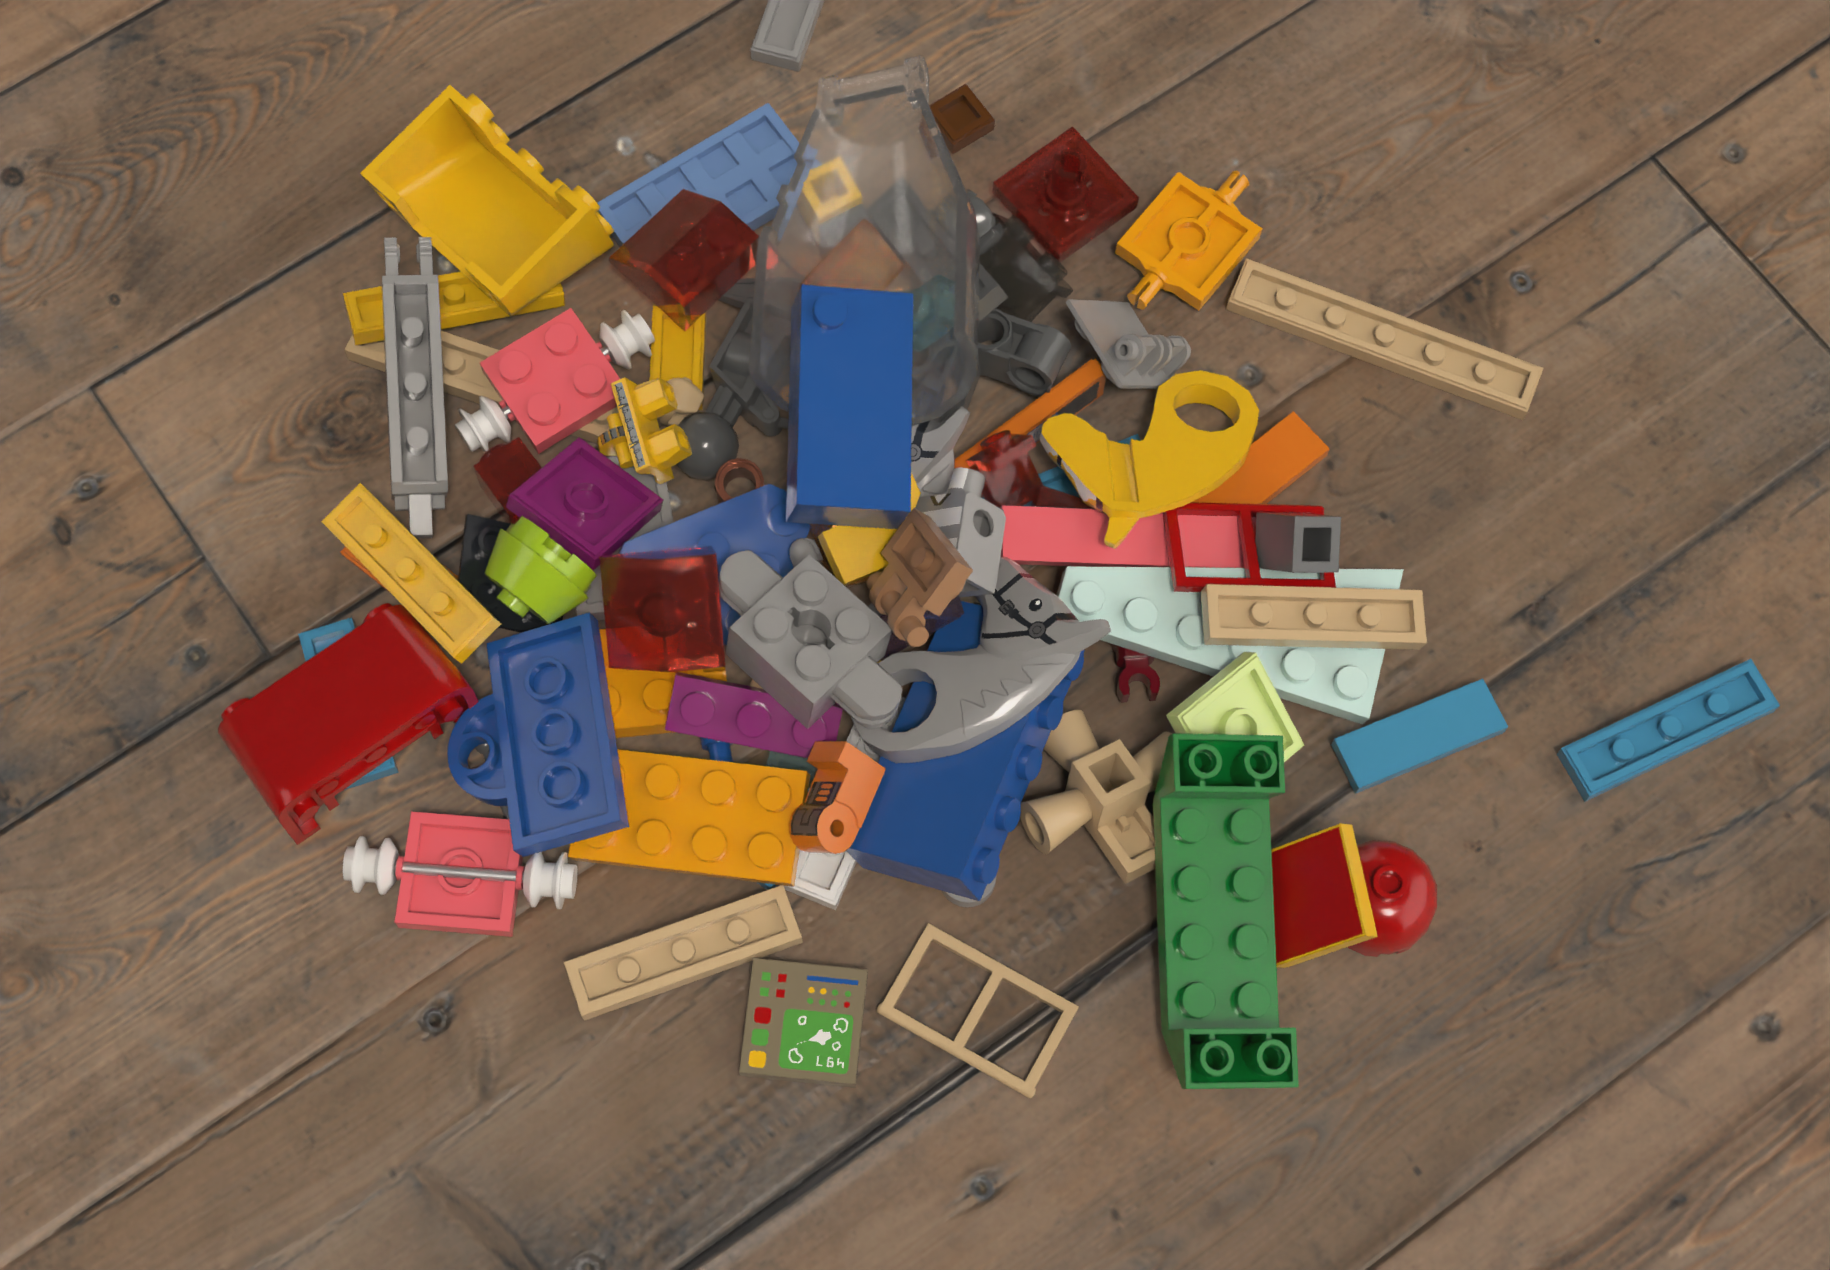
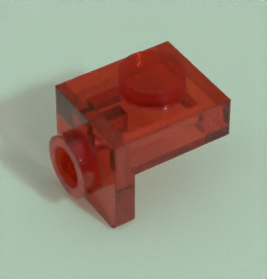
M1010 430L995 433L981 442L982 450L966 460L970 469L982 473L986 478L982 490L985 500L999 508L1002 505L1024 506L1046 492L1028 454L1029 450L1037 446L1032 435L1011 434Z

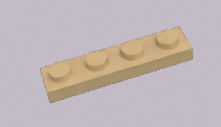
M1206 584L1201 590L1204 645L1420 650L1427 643L1422 590Z
M781 885L564 962L581 1016L585 1021L753 961V958H761L801 944L803 941L784 886Z

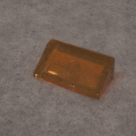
M863 219L801 282L799 289L804 284L883 291L903 271L904 265L875 227L866 219Z

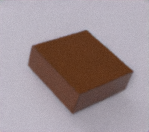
M967 84L924 108V119L952 154L990 133L995 128V119Z

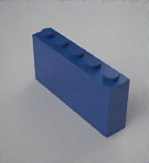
M952 599L944 611L927 651L955 652L977 648L980 645L981 626L984 617L982 605ZM1085 650L1081 651L1074 667L1046 699L1015 724L981 744L956 755L914 763H894L881 756L878 763L885 767L886 770L863 825L859 829L851 847L846 850L852 858L864 869L980 901L987 884H990L997 875L1000 864V852L1008 833L1012 832L1019 822L1022 799L1030 781H1033L1040 772L1043 749L1050 732L1055 730L1061 721L1063 701L1071 682L1076 680L1082 671ZM925 681L913 682L892 732L909 731L918 727L929 717L936 703L937 691L935 685Z

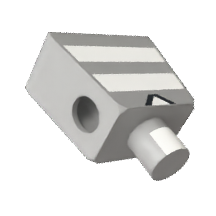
M963 467L953 470L947 493L919 497L915 509L932 518L973 569V572L965 581L962 591L955 598L994 594L1006 516L1002 509L981 498L986 479L985 476L976 470Z

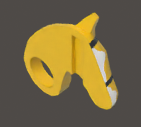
M1203 370L1178 373L1158 386L1150 426L1143 440L1131 439L1130 444L1108 440L1105 433L1096 430L1085 420L1074 414L1063 413L1050 417L1043 423L1040 442L1047 455L1070 479L1083 503L1108 516L1109 524L1104 541L1106 546L1116 549L1127 537L1139 518L1153 516L1193 502L1215 490L1243 466L1252 445L1258 424L1259 408L1250 391L1228 376ZM1192 403L1212 405L1222 410L1232 420L1233 426L1223 431L1209 432L1198 430L1181 420L1177 416L1175 409Z

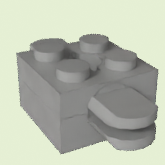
M749 550L736 552L726 559L720 571L718 593L741 616L729 628L726 655L807 729L835 703L867 729L880 728L892 720L898 709L902 687L893 676L878 664L885 656L892 632L886 622L810 554L784 578L759 555Z

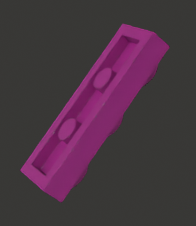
M677 672L665 730L808 758L816 741L837 740L843 708L835 703L807 729L762 688Z

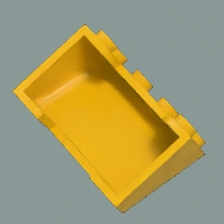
M449 85L360 174L373 191L420 236L431 237L432 246L501 309L512 316L614 247V243L609 237L614 232V229L597 212L600 206L587 191L579 185L571 190L558 178L550 183L541 175L544 168L527 150L521 148L516 153L507 145L510 139L491 120L494 114L482 100L473 93L465 98Z

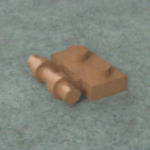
M913 508L881 552L889 564L883 572H875L869 576L867 587L870 590L869 598L871 603L879 613L888 615L887 623L895 636L900 640L907 641L912 647H920L927 642L929 637L928 630L925 628V612L928 610L940 616L950 601L960 594L965 581L971 575L973 569L932 518Z

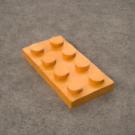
M617 749L629 827L571 843L568 857L575 861L794 887L800 850L794 845L790 837L789 822L794 810L805 802L809 789L810 774L804 770Z

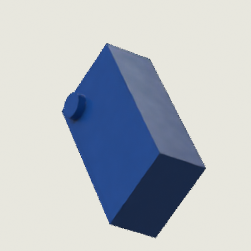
M801 285L791 307L786 522L898 529L911 512L913 293Z

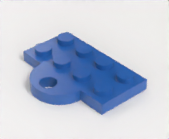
M589 612L486 643L493 694L478 700L479 702L471 709L468 708L458 719L452 730L447 755L451 774L457 784L483 803L493 806H508L513 851L522 857L629 827L598 620ZM488 744L489 755L485 763L478 768L469 769L468 757L471 751L478 745Z

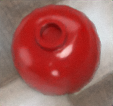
M1371 840L1359 844L1357 848L1378 937L1347 948L1364 956L1378 957L1380 954L1390 955L1396 952L1398 954L1407 951L1428 931L1437 910V884L1429 865L1414 850L1395 841Z

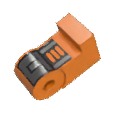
M816 741L807 762L818 770L805 802L798 806L791 815L789 822L790 837L794 845L799 850L805 852L843 853L851 847L859 829L862 827L886 768L847 741Z

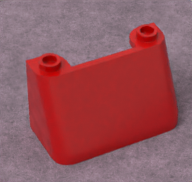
M385 603L369 612L363 624L251 699L243 698L228 706L221 715L223 720L218 727V734L279 823L298 845L321 829L315 821V814L323 804L331 811L339 805L334 797L335 795L427 732L436 739L444 733L440 724L445 722L457 723L461 715L479 701L473 688L414 616L402 604L392 606L390 603Z

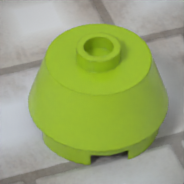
M523 516L515 524H511L506 531L500 529L484 573L502 589L496 598L522 618L530 611L547 624L552 623L588 600L589 597L586 593L592 587L590 584L597 577V574L575 554L571 555L552 540L547 532Z

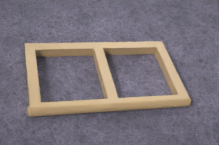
M928 923L884 1001L878 1005L876 1012L1024 1096L1032 1098L1036 1092V1085L1078 1011L1079 1006ZM932 941L991 973L954 1041L894 1008ZM1002 980L1062 1013L1025 1081L965 1048Z

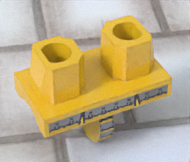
M626 377L611 383L619 413H613L607 417L610 430L598 437L599 452L606 456H617L621 468L634 466L635 471L639 474L654 475L655 482L660 485L674 479L671 467L692 455V450L683 428L676 424L662 430L659 428L657 418L677 409L678 404L673 387L661 378L643 382L639 385Z

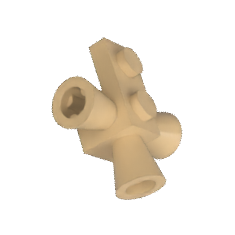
M1072 710L1064 713L1058 727L1050 732L1044 750L1069 773L1066 790L1021 803L1020 818L1033 845L1041 853L1048 854L1084 825L1125 884L1154 870V818L1146 808L1145 802L1148 793L1156 791L1168 737L1171 733L1163 732L1132 757L1120 739L1099 749L1082 710Z

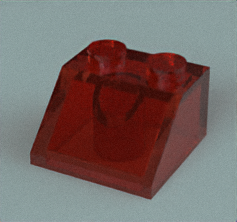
M682 189L609 257V262L682 330L686 331L758 263L760 236L721 201Z
M712 546L599 556L609 668L676 672L726 667L717 555Z

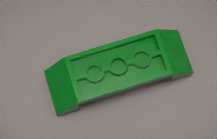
M1173 733L1168 737L1153 799L1161 1032L1182 1089L1299 1087L1296 1028H1279L1269 799L1285 793L1283 735Z

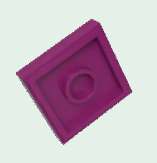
M578 437L513 491L508 497L506 507L517 516H523L543 529L552 540L571 555L575 554L594 571L619 549L622 543L628 541L661 511L664 500Z

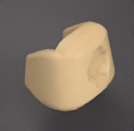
M686 377L673 378L667 381L673 387L678 406L676 410L658 417L657 419L660 423L669 426L676 424L678 426L685 417L698 411L703 401L704 393Z

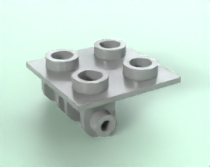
M1068 299L1065 302L1076 319V329L1084 339L1092 344L1102 361L1101 367L1104 374L1118 388L1158 389V386L1171 378L1187 362L1191 355L1190 345L1182 336L1172 335L1165 337L1163 335L1148 334L1129 302Z

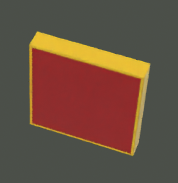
M1340 823L1271 849L1277 968H1287L1378 937L1352 825Z

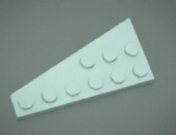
M1067 566L1062 574L1057 596L1070 609L1079 622L1104 619L1109 622L1111 632L1100 639L1102 641L1213 677L1243 652H1256L1281 699L1359 724H1364L1370 718L1385 649L1204 645L1201 592H1174L1171 567ZM1185 567L1186 577L1246 578L1245 568ZM1260 568L1261 578L1320 579L1319 573H1291ZM1339 569V572L1334 573L1336 588L1399 589L1404 569Z

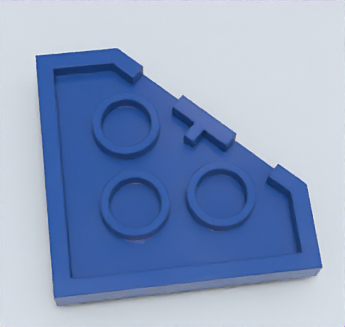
M767 484L622 543L601 594L727 646L729 628L741 616L718 593L720 571L726 559L736 552L749 550L759 555L784 578L794 568L789 554L791 544L797 539L806 538L812 524L786 522L787 491L772 484Z

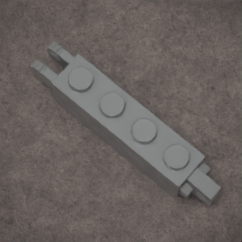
M397 237L384 238L385 276H382V307L391 500L395 502V511H409V531L417 539L432 538V510L445 509V498L448 494L438 275H433L431 237H418L416 259L419 263L420 275H398L400 245L397 244Z

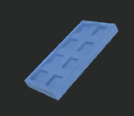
M766 103L597 202L600 206L597 212L614 229V232L611 234L653 291L791 209L790 179L817 165L771 105Z

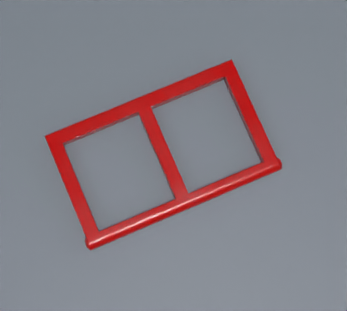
M1190 502L1182 507L1163 512L1174 592H1201L1206 584L1336 588L1334 573H1319L1320 579L1261 578L1252 517H1257V512L1324 515V507L1316 505ZM1178 515L1237 516L1246 578L1186 577Z

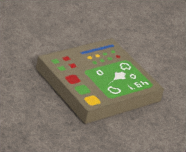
M753 958L739 1068L740 1076L856 1088L868 969Z

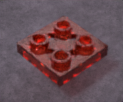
M1073 126L995 180L992 193L1057 264L1064 261L1135 210L1139 201L1136 193ZM1042 209L1044 213H1048L1049 215L1043 216L1038 211ZM1085 215H1087V217H1088V218H1086V219H1084V220H1080V219L1077 218V217H1079V216L1082 217V216H1085Z

